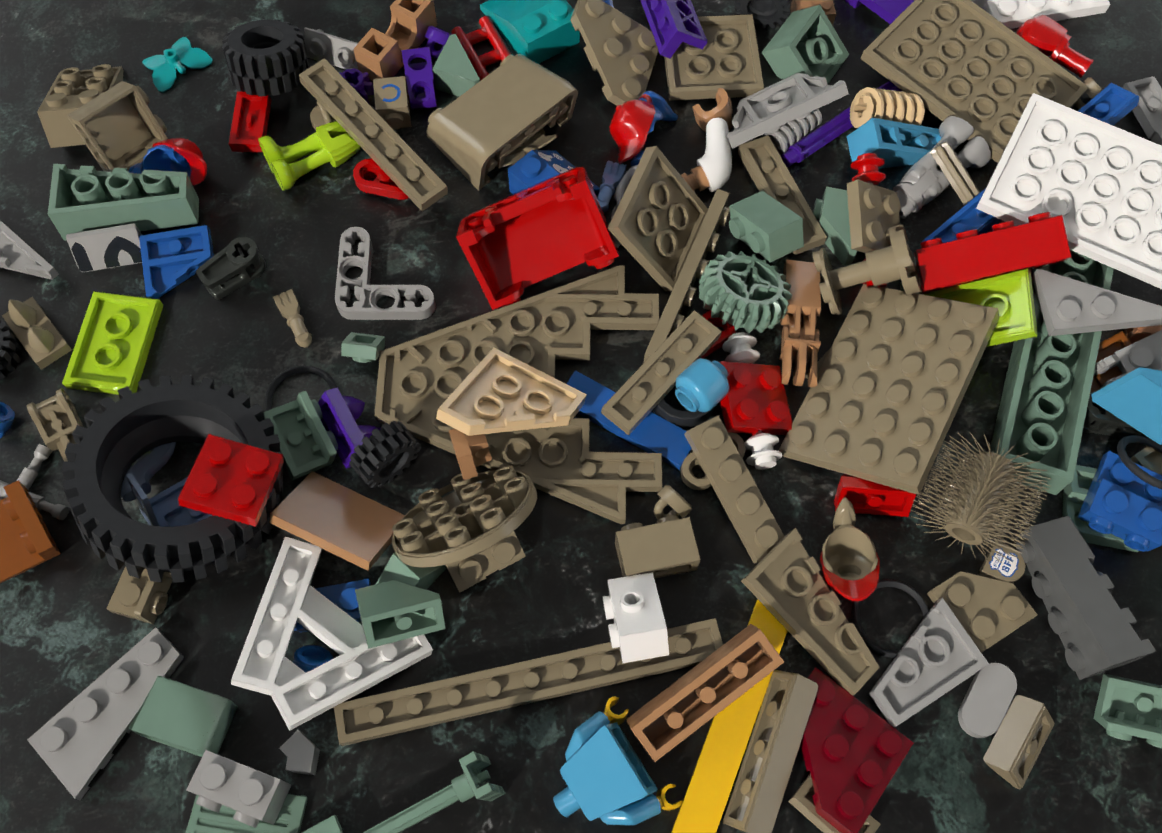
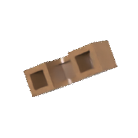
M395 0L390 6L391 23L387 32L384 34L371 28L354 47L358 70L362 74L368 72L369 78L372 81L373 79L394 77L404 65L401 50L418 48L426 39L425 34L428 26H437L434 0Z

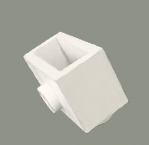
M653 572L609 579V596H603L606 620L614 619V624L608 625L612 648H620L622 662L627 663L668 656L667 626Z

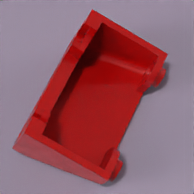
M584 167L568 170L466 216L461 220L456 235L492 310L521 301L520 296L524 293L525 287L586 262L588 266H595L596 269H601L609 266L615 261L614 258L619 257L618 249L611 232L607 229L608 224Z

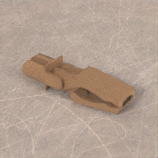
M786 260L783 274L786 275L785 282L791 285V288L787 291L792 294L790 300H787L789 303L788 311L780 323L785 325L782 329L781 355L779 359L782 360V384L788 385L791 365L793 363V384L795 386H802L805 378L806 363H808V387L815 388L817 386V354L821 345L819 329H815L817 316H820L821 312L820 272L817 271L814 262Z

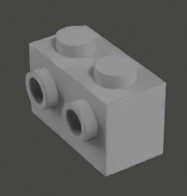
M205 750L186 791L199 795L195 804L218 813L222 805L236 810L233 817L234 820L256 828L259 820L274 825L291 784Z

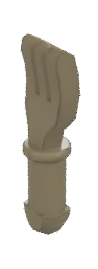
M290 289L274 296L273 299L280 313L287 319V325L291 327L294 333L296 343L300 347H309L312 343V335L308 332L303 322V316L299 314L300 306L293 290Z

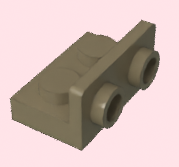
M125 566L107 606V610L115 614L154 624L157 616L164 611L167 605V592L173 581L171 573L164 572L162 582L150 581L147 569L143 570L140 579L129 576Z

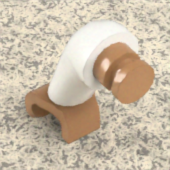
M723 88L718 89L715 96L717 106L712 110L704 111L699 103L692 106L697 124L706 132L705 154L697 160V167L690 170V175L687 176L686 173L681 174L693 191L699 189L701 192L708 188L712 193L720 189L729 180L732 171V153L727 134L733 126V109L730 98Z

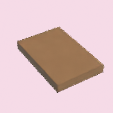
M312 471L270 513L269 523L369 571L392 543L394 533L392 528L405 515Z

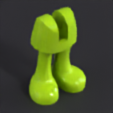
M337 121L316 127L315 133L289 146L277 145L270 136L258 138L264 157L283 191L293 187L296 180L323 164L330 162L332 167H338L355 155L361 147ZM313 153L312 155H310V156H308V157H306V158H304V159H302V160H300V161L294 162V161L300 159L301 157H304V156H306V155H308V154Z

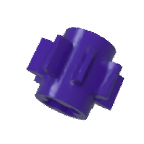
M355 68L340 72L339 74L369 104L368 95H374L373 83L370 82L368 72L362 74Z

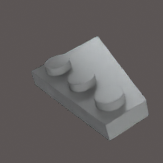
M940 598L935 602L869 694L888 723L893 727H897L989 663L945 600Z

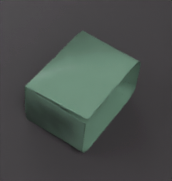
M158 675L129 730L150 740L200 757L203 756L205 750L218 754L238 706L225 697Z

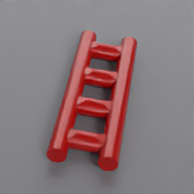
M489 16L480 18L479 24L481 28L465 34L459 26L451 31V34H456L480 81L489 75L485 68L486 66L503 61L511 54ZM488 39L494 50L478 56L472 45Z

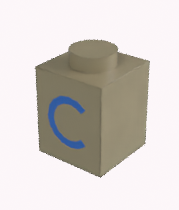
M405 76L373 79L375 111L393 130L412 127L410 101Z

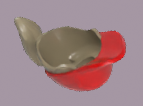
M844 497L835 512L833 521L834 531L823 544L820 562L828 586L846 599L857 602L866 599L875 591L879 582L880 561L870 537L855 527L854 507L848 498Z

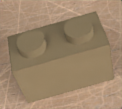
M676 515L667 516L659 519L657 524L643 526L642 523H632L623 526L621 531L616 532L615 546L623 577L653 572L654 579L695 571L698 568L701 559L690 517L679 519V516Z

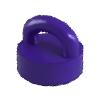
M430 25L425 34V37L428 38L427 47H430L431 56L438 58L449 36L453 34ZM435 42L442 45L439 51L434 48Z

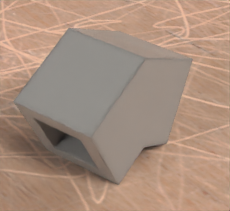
M297 730L279 748L288 757L285 770L290 773L316 775L320 749L303 732Z

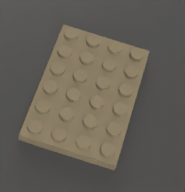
M915 0L863 51L860 58L902 91L916 93L920 96L924 107L940 120L944 121L949 116H956L971 124L974 132L967 140L969 141L975 136L984 138L991 151V158L997 163L1033 93L1071 108L1089 88L971 0Z
M863 284L817 374V386L815 388L810 387L792 423V430L788 431L779 448L782 456L919 495L999 319L998 308L917 293L906 295L905 291L878 286L867 287L866 284Z

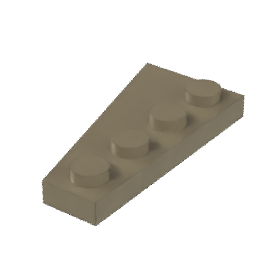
M794 528L741 582L838 685L851 695H855L879 669V665L855 625L848 622L839 607L841 602L834 591L830 592L819 574V571H821L813 556L809 557L800 542L803 540L797 529Z

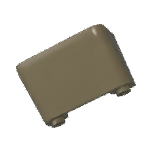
M510 54L501 62L500 67L444 109H436L428 118L427 137L479 191L491 182V178L487 175L488 172L496 166L498 168L502 167L505 157L546 125L551 128L557 123L561 127L572 118L578 90L569 81L524 55L516 54L514 56Z

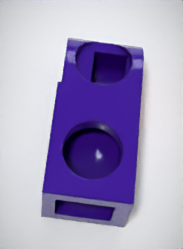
M430 47L401 50L411 109L437 107ZM417 57L423 58L427 61L422 63L409 64L412 59Z

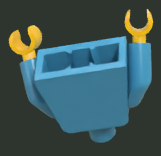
M616 696L609 698L604 712L598 711L574 730L565 752L567 762L560 769V773L568 787L553 797L556 808L564 817L570 816L581 808L589 821L600 818L607 825H637L660 814L661 808L667 811L674 810L683 803V800L672 805L666 801V791L676 787L675 784L665 785L659 790L619 727L625 721L629 709H626L620 715H616L610 710L619 700Z

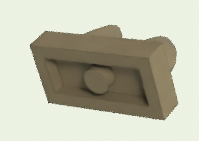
M33 297L24 302L9 299V311L3 314L2 317L41 369L72 350Z

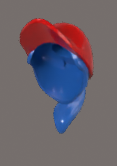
M646 91L638 100H629L622 105L616 106L609 129L619 147L618 164L635 157L643 149L647 135L654 130V125L658 120L672 122L678 119V115L673 112L666 100L653 91Z
M170 138L154 143L153 147L147 151L143 161L132 166L128 172L141 174L144 170L187 172L192 185H197L203 182L206 177L207 164L204 161L201 150L194 142L185 138Z

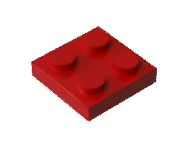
M208 434L178 497L179 506L256 527L284 463L283 454Z

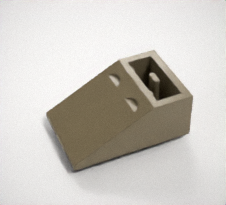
M101 64L89 70H79V68L71 67L60 71L37 111L51 148L85 145L67 115L123 81L122 66L111 67L109 64Z

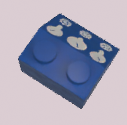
M531 150L508 168L510 192L514 195L576 167L557 151ZM590 180L597 197L600 189Z

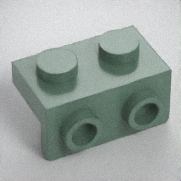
M306 391L298 393L295 401L264 412V420L270 418L274 425V435L278 434L284 465L292 481L310 474L312 471L315 472L332 465L338 450L336 438L330 430H325L321 422L323 418L321 408L315 399L310 400Z
M1103 673L1093 719L1106 729V734L1114 738L1131 741L1132 736L1145 738L1146 742L1150 745L1162 748V686Z

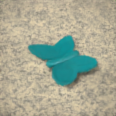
M187 37L180 38L172 45L171 49H165L163 51L164 55H154L142 61L145 67L154 70L152 74L153 83L157 90L163 93L172 88L177 79L176 69L180 74H185L186 69L184 66L190 69H204L212 64V58L209 54L199 48H192L191 42Z

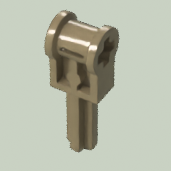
M60 388L56 390V395L38 404L31 402L26 406L45 445L52 451L59 449L63 460L68 461L65 455L67 443L76 444L72 433L77 425L84 426L70 397L64 389Z

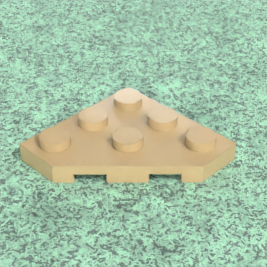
M493 347L438 408L436 419L468 436L567 426L584 405L587 394Z

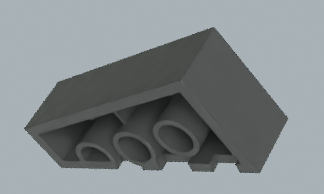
M1069 516L1028 527L1030 529L1024 530L1025 532L1022 533L1024 536H1021L1026 538L1024 540L1016 537L1018 538L1016 540L1026 543L1023 545L1015 541L1017 545H1020L1016 550L1021 552L1020 554L1032 576L1034 592L1039 598H1042L1049 613V624L1052 630L1059 635L1065 648L1066 661L1069 667L1076 672L1079 680L1120 668L1156 652L1150 640L1145 639L1141 641L1131 625H1135L1137 620L1129 608L1120 609L1114 600L1112 590L1115 586L1107 574L1096 571L1092 564L1094 563L1095 556Z

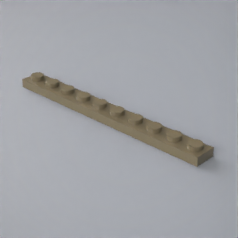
M716 618L667 629L668 656L623 663L620 648H612L611 642L342 702L334 707L339 745H350L695 666L723 645Z

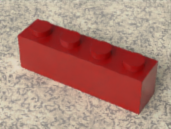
M1045 212L1028 217L1029 223L1014 226V221H1007L993 225V232L978 235L977 229L956 234L957 240L942 243V238L921 242V249L915 250L914 257L922 293L1071 258L1062 215L1051 218L1050 212Z

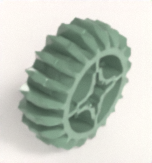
M730 251L725 256L718 254L714 260H710L709 264L706 265L699 280V299L704 302V309L711 310V318L719 317L722 320V325L727 323L733 325L735 331L738 328H744L747 333H750L753 329L762 333L766 328L773 329L776 324L780 323L788 311L789 303L787 300L791 299L792 294L787 291L791 288V285L785 282L786 275L777 273L778 266H770L767 264L766 259L759 260L755 254L751 257L746 256L742 251L738 255Z

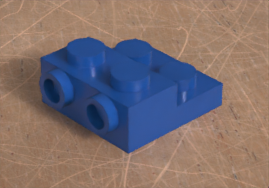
M1108 451L1102 456L1077 518L1088 522V526L1099 533L1112 534L1123 539L1124 544L1134 550L1142 552L1151 551L1162 546V489L1141 480L1124 465L1119 455ZM1135 463L1143 471L1162 481V475Z

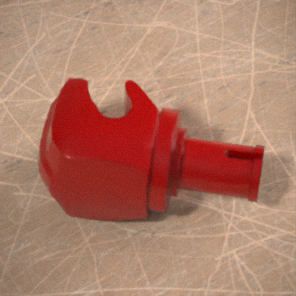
M1039 15L1027 20L1016 31L1017 35L1028 43L1039 47V51L1046 56H1050V59L1075 73L1080 78H1082L1094 61L1069 47L1071 43L1068 41L1072 36L1067 34L1068 30L1046 15Z

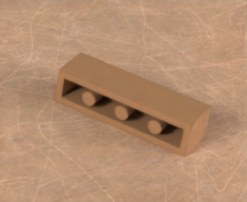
M750 624L626 719L627 723L648 754L656 762L778 668L784 661L763 632Z

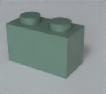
M760 191L729 206L731 218L729 228L732 235L740 239L755 253L760 254L770 263L804 247L803 218L764 191Z

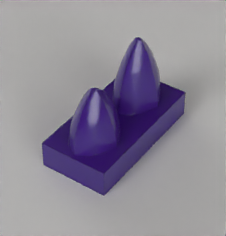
M337 387L325 391L318 404L323 415L321 422L326 431L330 430L334 434L338 444L337 453L347 469L351 467L349 463L351 461L350 456L356 453L354 451L355 447L362 445L363 442L361 440L365 436L369 438L374 429L380 430L381 428L371 425H357L356 420L361 416L365 402L351 396H342Z

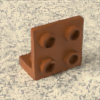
M19 480L3 487L8 497L0 500V583L61 554L28 489Z

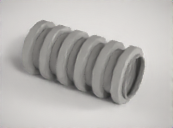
M818 108L812 111L809 116L803 119L792 120L782 125L779 130L773 133H765L764 136L768 135L778 153L784 154L791 145L801 140L808 132H811L822 123V114Z

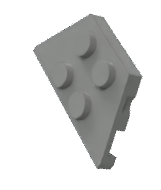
M796 73L741 99L737 106L738 112L732 120L734 131L727 134L731 148L733 149L765 133H773L779 130L782 125L795 119H803L809 116L812 111L848 95L846 83L839 80L834 85H828L825 77H811L808 74Z

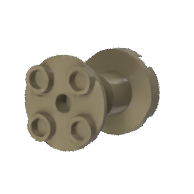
M903 224L889 228L891 246L865 253L866 260L833 270L825 248L813 252L815 267L818 272L821 271L824 281L819 283L824 303H828L831 314H842L840 289L871 280L875 287L901 279L906 295L921 292L912 251H910V247L906 242L908 237Z

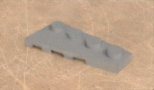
M156 627L27 739L74 799L81 800L90 788L88 786L99 769L105 768L114 755L112 752L126 732H131L129 727L157 676L169 679L184 658L162 631Z

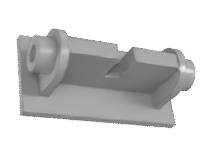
M304 28L307 58L321 61L325 58L333 66L346 70L353 68L358 70L353 50L358 44L357 42L324 33L321 29Z

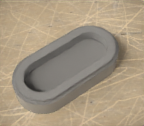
M989 663L975 674L958 710L959 724L968 735L975 738H985L997 732L1017 690L1016 677L1007 666L1001 663Z

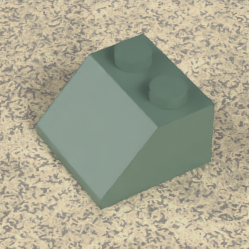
M821 5L792 12L762 51L776 76L781 79H786L796 73H803L811 77H825L827 83L831 81L849 56L848 51Z

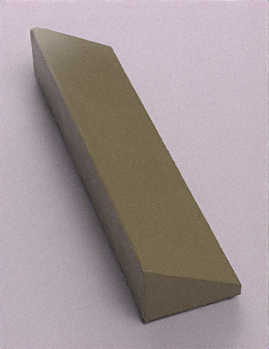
M773 671L723 819V824L746 833H772L818 691V684L797 673Z

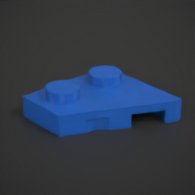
M207 225L139 236L146 297L151 299L160 298L196 274V270L214 256L211 230Z

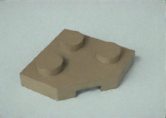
M962 571L927 593L934 604L940 598L945 600L981 653L1038 615L1014 583Z

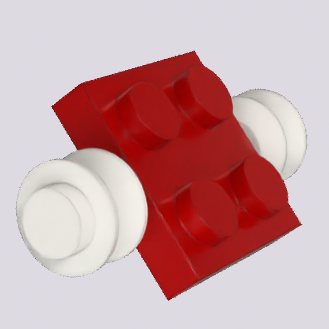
M739 332L729 336L728 340L722 345L723 350L731 354L726 357L725 361L719 362L728 372L727 380L729 383V392L720 403L727 432L752 434L744 443L746 450L752 451V455L746 459L747 464L755 466L758 470H764L774 467L777 464L776 461L782 458V453L773 449V446L779 442V438L774 435H787L788 431L792 430L793 422L785 387L782 384L780 366L753 364L760 358V353L757 350L751 349L756 345L757 339L745 332Z

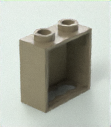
M121 81L67 115L100 167L106 172H112L114 168H127L129 171L132 166L143 161L147 151L153 147L154 143L168 139L164 133L167 131L165 124L156 114H152L147 105L150 101L146 93L139 86Z

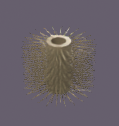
M986 437L985 440L989 452H985L980 446L983 451L981 452L980 449L977 450L971 443L969 444L979 454L972 451L965 442L963 446L967 451L957 445H952L955 450L958 448L967 455L953 449L950 451L958 453L964 458H961L959 455L956 457L951 453L947 455L945 454L947 452H944L943 455L956 457L960 462L945 457L944 459L947 461L943 463L946 464L939 465L942 466L939 468L948 469L953 474L938 469L937 471H940V473L946 474L940 475L936 473L938 476H934L935 478L931 480L940 481L944 484L939 485L937 482H929L935 484L934 487L930 485L928 487L933 488L931 490H936L937 494H935V497H939V499L926 494L924 496L932 498L930 500H935L939 504L922 497L920 498L925 500L922 502L927 501V503L937 507H930L922 502L919 504L934 511L924 510L922 512L926 511L935 517L921 513L917 514L931 518L930 520L939 521H928L927 523L943 526L929 527L945 529L946 531L924 533L947 532L949 535L939 539L950 536L955 538L948 547L956 540H959V542H963L962 551L964 543L970 544L973 554L974 551L971 545H976L980 551L981 549L977 545L987 550L981 544L983 543L989 548L991 547L988 544L1009 555L1010 553L1004 551L996 544L1006 549L1009 547L1001 542L1009 543L1014 547L1020 546L1002 538H1010L1012 541L1015 540L1019 543L1022 541L1016 540L1018 538L1013 539L1014 536L1009 537L1005 533L1013 534L1021 539L1024 538L1019 536L1020 534L1010 532V529H1014L1019 533L1021 530L1013 528L1014 526H1010L1007 523L1023 528L1024 526L1021 525L1029 522L1026 520L1029 517L1019 514L1026 513L1030 515L1031 513L1025 511H1031L1032 509L1030 508H1033L1030 506L1033 504L1032 502L1029 503L1023 500H1031L1037 503L1036 501L1038 500L1031 499L1030 497H1039L1033 494H1037L1036 492L1040 491L1022 484H1031L1032 482H1027L1021 478L1031 479L1036 482L1043 481L1026 477L1034 475L1030 473L1041 472H1022L1015 469H1040L1020 468L1026 465L1014 467L1017 464L1035 462L1012 463L1013 459L1020 456L1018 455L1008 460L1005 458L1006 454L1001 456L1003 451L999 455V442L997 452L992 453ZM941 476L940 478H942V479L945 478V479H947L948 481H950L951 483H948V482H946V481H945V482H944V481H941V480L938 479L937 477ZM1042 482L1033 483V484H1031V485H1033V486H1031V487H1037V488H1039V487H1041V486L1034 485V484H1041ZM940 486L946 491L939 490L937 487ZM1023 489H1029L1034 493L1026 492ZM1019 492H1023L1024 494L1028 493L1031 496H1024ZM1021 502H1024L1025 504L1029 505L1030 507H1028V506H1023V505L1021 504ZM1016 515H1018V516H1020L1021 518H1023L1024 520H1020V519H1017V518H1015V517H1016ZM1009 519H1014L1015 521L1018 520L1023 524L1018 525V522L1014 523Z

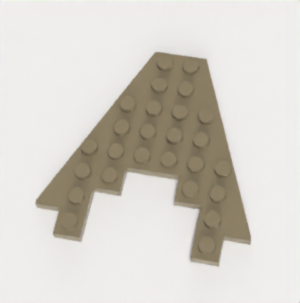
M619 265L380 351L375 419L379 423H388V425L391 421H400L415 438L455 454L448 431L455 428L436 419L438 408L493 347L555 378V360H590V330H655L659 322V294L625 293V265ZM573 418L567 426L485 434L492 460L481 466L491 470H498L504 466L512 465L516 471L527 474L536 489L619 524H625L626 492H659L662 489V453L589 452V419Z

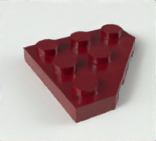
M815 667L807 678L818 684V691L801 740L806 770L810 771L815 792L812 796L816 813L839 832L858 833L914 743Z

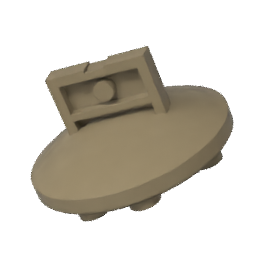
M512 465L504 466L498 470L477 473L478 476L463 480L460 473L452 478L451 484L439 490L434 488L422 493L418 497L419 503L392 528L394 532L392 546L400 561L409 566L422 568L445 565L459 592H462L486 579V576L497 570L500 571L526 557L514 530L532 512L537 501V491L531 478L523 472L516 471ZM452 490H455L454 492L450 493L449 495H447V496H445V497H441V496L444 495L445 493H447V492H449V491H452Z

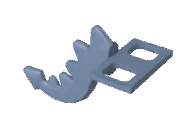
M176 442L155 447L136 460V463L132 464L124 477L121 499L125 502L136 499L141 514L148 525L159 526L147 494L151 492L149 480L169 461L174 453Z

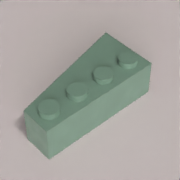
M53 164L48 216L63 240L66 241V235L70 233L135 223L140 231L198 224L199 198L187 172L144 170L141 174L129 173L127 168H114L112 172L97 171L94 166L81 165L79 170L67 169L65 164Z

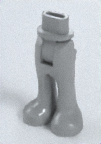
M947 117L939 126L941 140L934 147L946 141L955 150L973 134V126L959 117ZM975 136L963 146L957 156L965 169L968 167L979 169L989 162L991 151L984 138ZM932 149L918 160L903 176L900 183L893 188V191L898 194L901 205L899 217L905 219L911 212H918L922 206L938 197L950 184L942 170L937 169L938 164L931 155Z

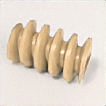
M866 87L860 90L852 101L850 108L851 124L854 128H859L870 119L878 118L920 126L925 113L924 103L916 93Z

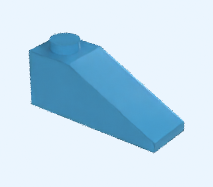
M878 118L870 119L847 136L852 162L856 161L859 155L875 153L877 157L885 160V164L878 169L914 165L941 140L939 129Z

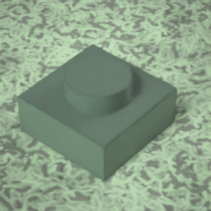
M351 332L342 342L341 356L352 357L354 361L361 363L377 360L380 356V351L385 349V336Z

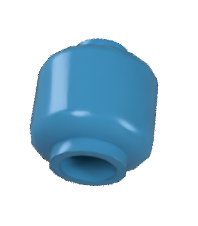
M703 358L695 360L676 378L675 385L677 389L675 390V395L678 401L691 412L710 411L729 392L728 372L718 361L714 360L711 362Z

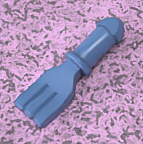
M607 161L602 176L603 184L600 185V192L597 197L603 214L608 211L610 199L615 193V187L618 186L626 170V165Z

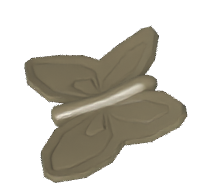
M542 128L526 140L524 144H521L507 155L503 166L514 165L531 150H538L557 138V135L546 136Z

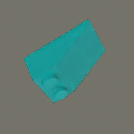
M488 0L480 4L481 11L485 16H489L495 28L515 53L522 54L538 64L580 42V30L575 31L570 20L574 9L566 0Z

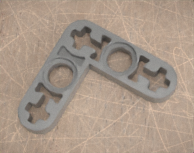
M350 227L342 233L339 245L335 303L341 316L350 320H422L434 313L436 308L434 295L427 286L370 285L373 246L369 233L362 227ZM355 240H361L357 251L359 256L354 255L351 246L355 244ZM351 267L363 269L361 276L355 279L347 278L345 273ZM349 289L354 290L357 299L353 303V307H347L346 304L350 302L351 293ZM383 296H391L395 299L394 304L386 309L379 308L376 305L377 301ZM400 297H405V308H402ZM418 298H424L422 307H415Z

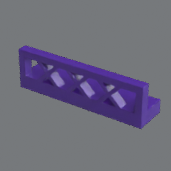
M641 0L660 55L671 59L682 42L703 50L708 41L691 0Z

